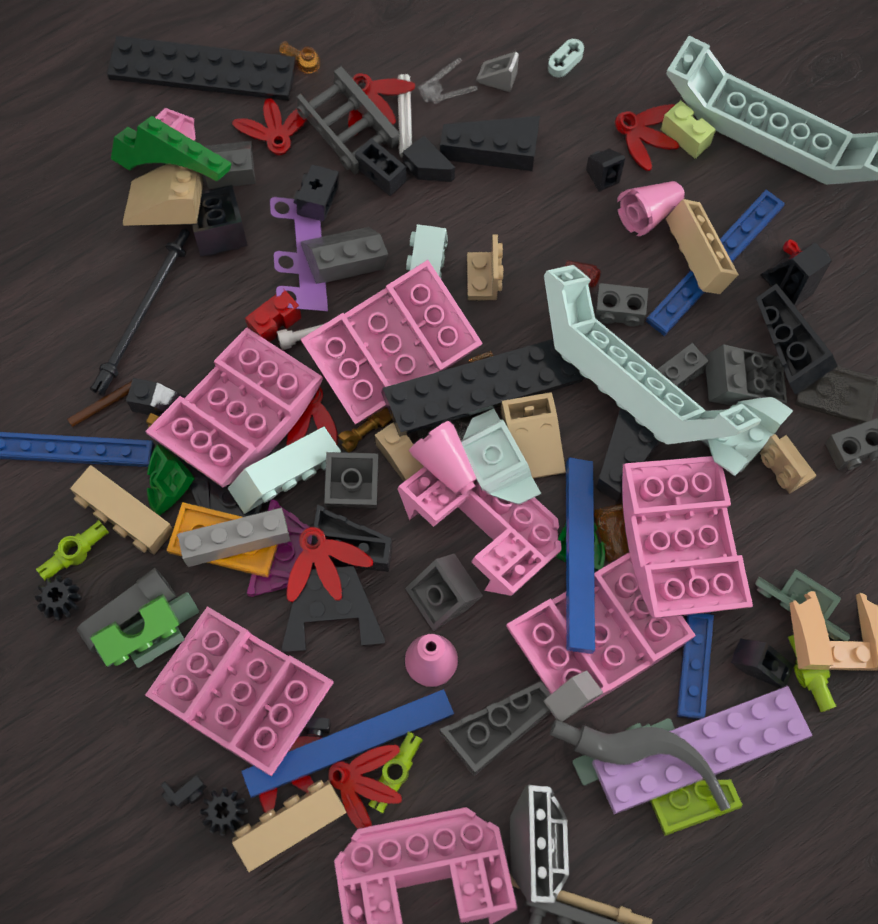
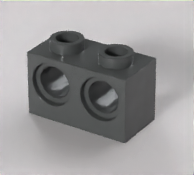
M599 283L595 319L605 324L617 322L625 323V325L632 327L643 325L647 311L648 288ZM604 303H611L614 307H606ZM628 306H636L638 310H631Z
M691 343L657 370L682 390L704 373L709 360Z
M877 418L832 434L825 445L838 470L845 467L848 470L854 469L867 459H870V461L878 460ZM865 439L872 440L875 446L869 445ZM842 447L849 448L852 454L845 453Z

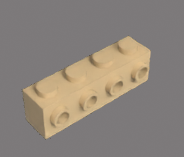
M682 199L666 218L670 231L675 236L679 249L684 254L690 270L694 273L700 289L704 292L721 294L738 276V273L701 203Z
M91 465L70 488L75 494L74 500L85 509L87 506L95 510L94 516L103 523H106L108 520L115 525L113 530L123 538L127 535L134 540L132 544L143 553L148 550L155 555L173 532L170 523Z
M322 780L315 782L307 788L309 792L300 798L298 794L290 797L283 803L285 807L277 812L271 809L259 817L260 822L252 827L250 824H246L234 832L236 836L232 839V844L248 872L347 813L329 780L324 783Z

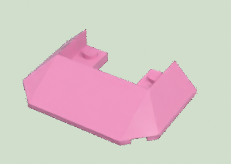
M425 467L398 487V491L409 520L419 513L434 527L458 507L494 540L472 560V563L490 579L485 591L512 596L562 550L561 541L558 540V518L535 497L518 505L487 494L486 491L481 489L477 480L473 482L475 487L464 495L461 492L455 494Z
M468 808L357 829L351 837L352 841L334 860L344 924H402L397 889L452 878L461 923L488 918L489 924H493L517 910L499 827L491 822L487 823L476 816L475 812Z

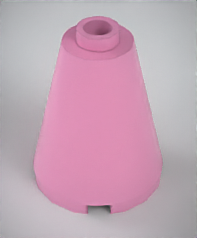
M675 181L627 189L620 193L617 202L621 201V208L618 209L619 217L628 231L639 233L637 236L645 235L668 216L684 199V189Z
M447 421L430 431V435L426 438H421L409 449V452L455 494L461 492L464 495L475 487L473 482L477 478L454 425L451 421Z
M426 634L418 637L409 645L405 655V666L409 676L426 687H437L447 683L455 673L458 664V656L453 644L445 637L437 634Z

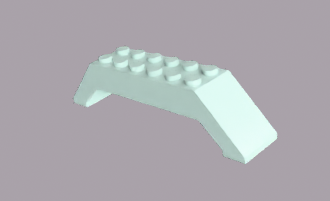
M688 36L666 74L689 108L694 111L698 121L703 118L716 129L715 131L826 185L878 180V132L853 134L726 73L709 50L710 45Z
M574 265L546 271L544 280L555 349L562 355L565 361L577 367L584 377L591 379L598 385V389L601 392L608 394L616 401L620 408L627 410L633 415L637 423L647 427L654 433V437L665 444L736 436L757 426L761 422V419L743 404L725 410H704L595 319L588 286L591 281L589 277Z

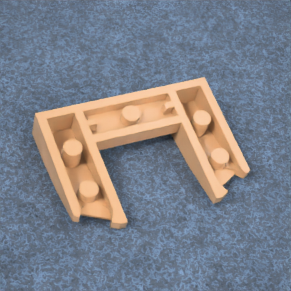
M815 591L805 594L804 596L807 601L801 604L796 600L789 603L798 669L878 671V605L868 601L865 594L859 593L856 595L863 642L829 641L825 620Z

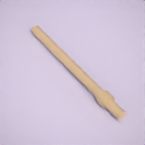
M509 873L512 886L519 888L517 883L513 879L512 875ZM560 890L557 894L556 901L615 919L620 924H652V919L631 913V909L622 906L616 908Z

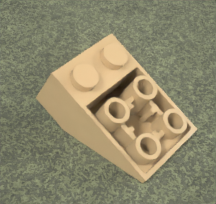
M552 392L502 401V420H504L528 463L532 478L566 473Z

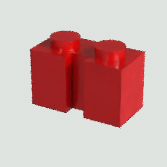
M284 289L281 295L276 296L275 294L245 317L247 327L268 342H271L277 337V331L282 325L288 329L302 318L300 309H295L299 307V304Z

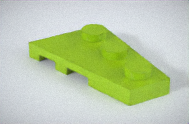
M705 780L650 800L664 835L666 836L740 809L742 803L732 781L718 780L731 806L724 811H720Z

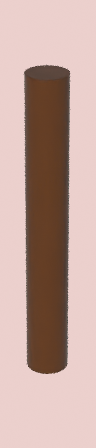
M132 381L67 418L70 425L74 427L128 395Z

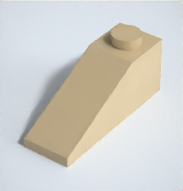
M394 422L375 434L376 446L404 482L424 467L409 452L413 443L407 435L399 437Z

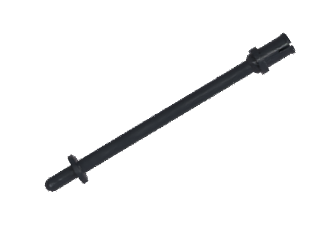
M182 229L174 243L167 242L165 246L169 251L167 257L109 361L101 364L99 367L100 372L90 387V390L94 393L98 391V395L104 396L113 378H117L119 374L117 365L177 257H185L186 251L182 248L190 235L188 229Z

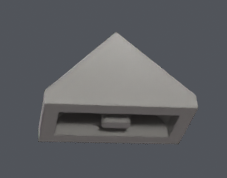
M513 52L483 62L477 81L481 84L510 92L517 75L519 54Z
M586 670L570 678L543 702L558 721L563 722L604 692Z

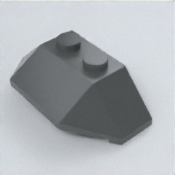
M525 786L510 815L511 875L528 902L555 903L557 894L569 876L567 817L554 797L551 787Z

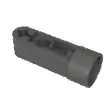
M156 568L146 573L136 581V584L78 626L77 632L90 652H97L95 645L90 639L93 633L115 621L120 629L124 630L143 618L139 612L141 606L162 594L168 603L177 597L169 583Z

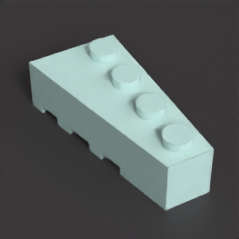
M417 224L416 232L412 231L410 246L414 248L412 256L408 255L406 270L411 271L429 260L441 279L440 269L444 266L445 248H447L448 243L446 228Z
M322 427L246 467L228 487V490L245 514L263 502H268L278 493L288 491L298 481L302 479L304 481L308 480L317 473L316 470L320 468L326 470V452L341 451L326 428Z

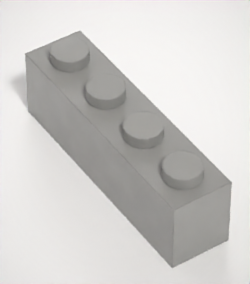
M279 508L179 533L178 539L182 558L186 565L190 567L289 542L290 536L283 510Z

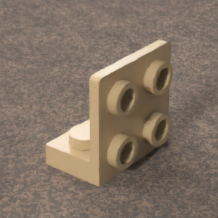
M493 235L491 252H467L468 300H497V291H502L503 244L498 243V235Z
M776 434L770 436L760 452L764 465L772 469L778 484L783 489L786 488L789 494L817 476L787 435L781 439Z

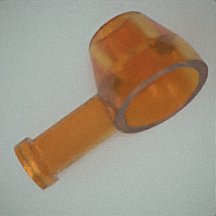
M285 41L280 45L279 51L281 53L296 57L298 67L302 72L313 73L319 69L320 58L312 47L307 46L299 51L288 45Z

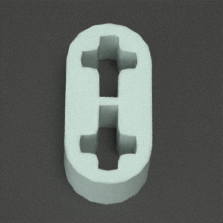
M577 39L566 41L549 58V73L554 77L566 75L582 59L584 52L583 43Z

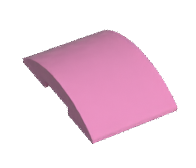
M429 260L386 285L385 289L350 311L338 315L300 339L355 425L387 407L381 393L382 388L446 370L483 344Z
M247 327L214 360L216 367L185 398L179 396L146 430V434L222 487L233 483L246 467L265 458L281 442L301 417L323 380L321 375Z
M712 456L625 463L622 474V494L626 536L638 586L652 618L753 607L742 555L737 556L727 511V507L731 505L723 467L715 463Z
M630 552L594 573L595 652L593 654L566 651V592L552 600L550 598L506 625L551 694L570 678L587 670L604 692L586 705L588 706L638 676L696 636L682 615L652 618L639 589Z
M207 606L145 696L225 749L272 776L334 682L294 657L287 656L252 635L245 628Z

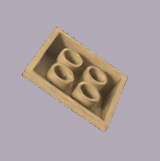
M165 164L133 180L123 218V225L197 224L203 188L202 174L178 165Z

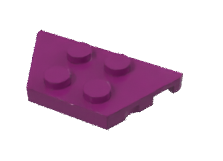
M273 499L270 501L268 511L282 508L290 541L278 544L268 578L255 574L251 575L247 595L250 597L287 588L292 567L299 554L303 551L299 543L300 535L303 530L309 527ZM312 535L309 536L307 539L310 544L312 541Z

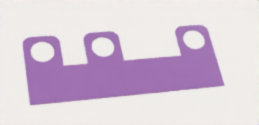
M273 197L270 199L271 214L277 218L295 220L297 253L276 251L274 253V267L278 272L299 274L300 287L278 286L276 296L281 295L285 289L296 295V302L299 304V307L295 309L328 311L326 283H315L300 244L301 241L321 237L320 221L297 215V204H294V199ZM277 202H285L290 210L287 214H280L275 210L274 206ZM281 256L290 257L294 262L293 267L289 269L281 267L278 262Z

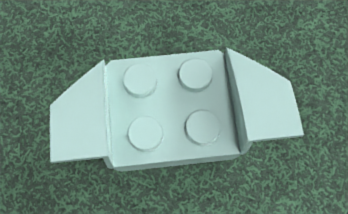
M773 397L738 401L736 405H732L730 408L743 404L759 417L761 422L757 426L736 436L701 441L710 448L714 462L736 476L762 450L770 436L776 433L780 425L793 410Z
M493 408L472 418L461 443L481 489L489 495L518 505L540 495L541 492L531 476L528 463L504 420H500L495 409Z

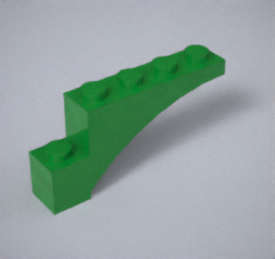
M153 116L138 125L137 131L127 127L114 137L111 160L128 170H132L137 165L145 163L174 164L204 174L215 181H218L228 173L232 164Z

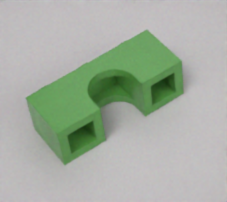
M163 594L139 608V612L145 622L140 632L127 634L120 629L115 621L91 635L90 639L106 666L112 663L117 666L129 659L127 654L136 649L138 652H142L153 645L152 640L159 636L163 639L167 638L177 631L175 627L179 625V621Z

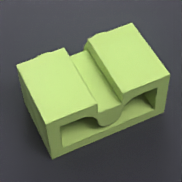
M680 100L665 114L661 131L677 141L680 147L696 159L711 145L716 129L703 118L699 121L694 119V111Z

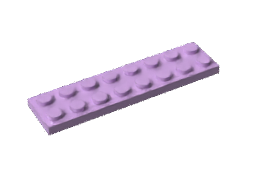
M788 686L669 731L693 746L706 760L715 775L812 736ZM668 754L648 756L627 765H617L599 760H593L592 762L614 814L704 779L687 763Z

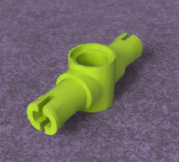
M98 520L81 535L78 533L75 536L63 538L59 542L58 549L53 552L55 555L40 567H37V572L46 581V578H51L64 567L67 569L71 565L83 563L87 557V552L91 550V546L108 534V530ZM71 547H78L75 554L67 555Z
M792 635L788 639L796 655L794 635ZM796 660L797 665L794 666L796 678L802 687H807L808 691H812L820 711L824 712L836 707L826 685L829 683L827 680L830 677L829 670L798 669Z
M407 732L398 755L383 766V774L379 779V782L391 787L396 792H398L401 784L407 780L409 770L413 764L411 760L423 739L416 736L411 744L415 735ZM393 765H400L403 769L402 776L397 780H392L389 777L388 772ZM371 800L368 803V805L372 808H376L378 802L374 800ZM380 802L376 810L384 813L388 803Z

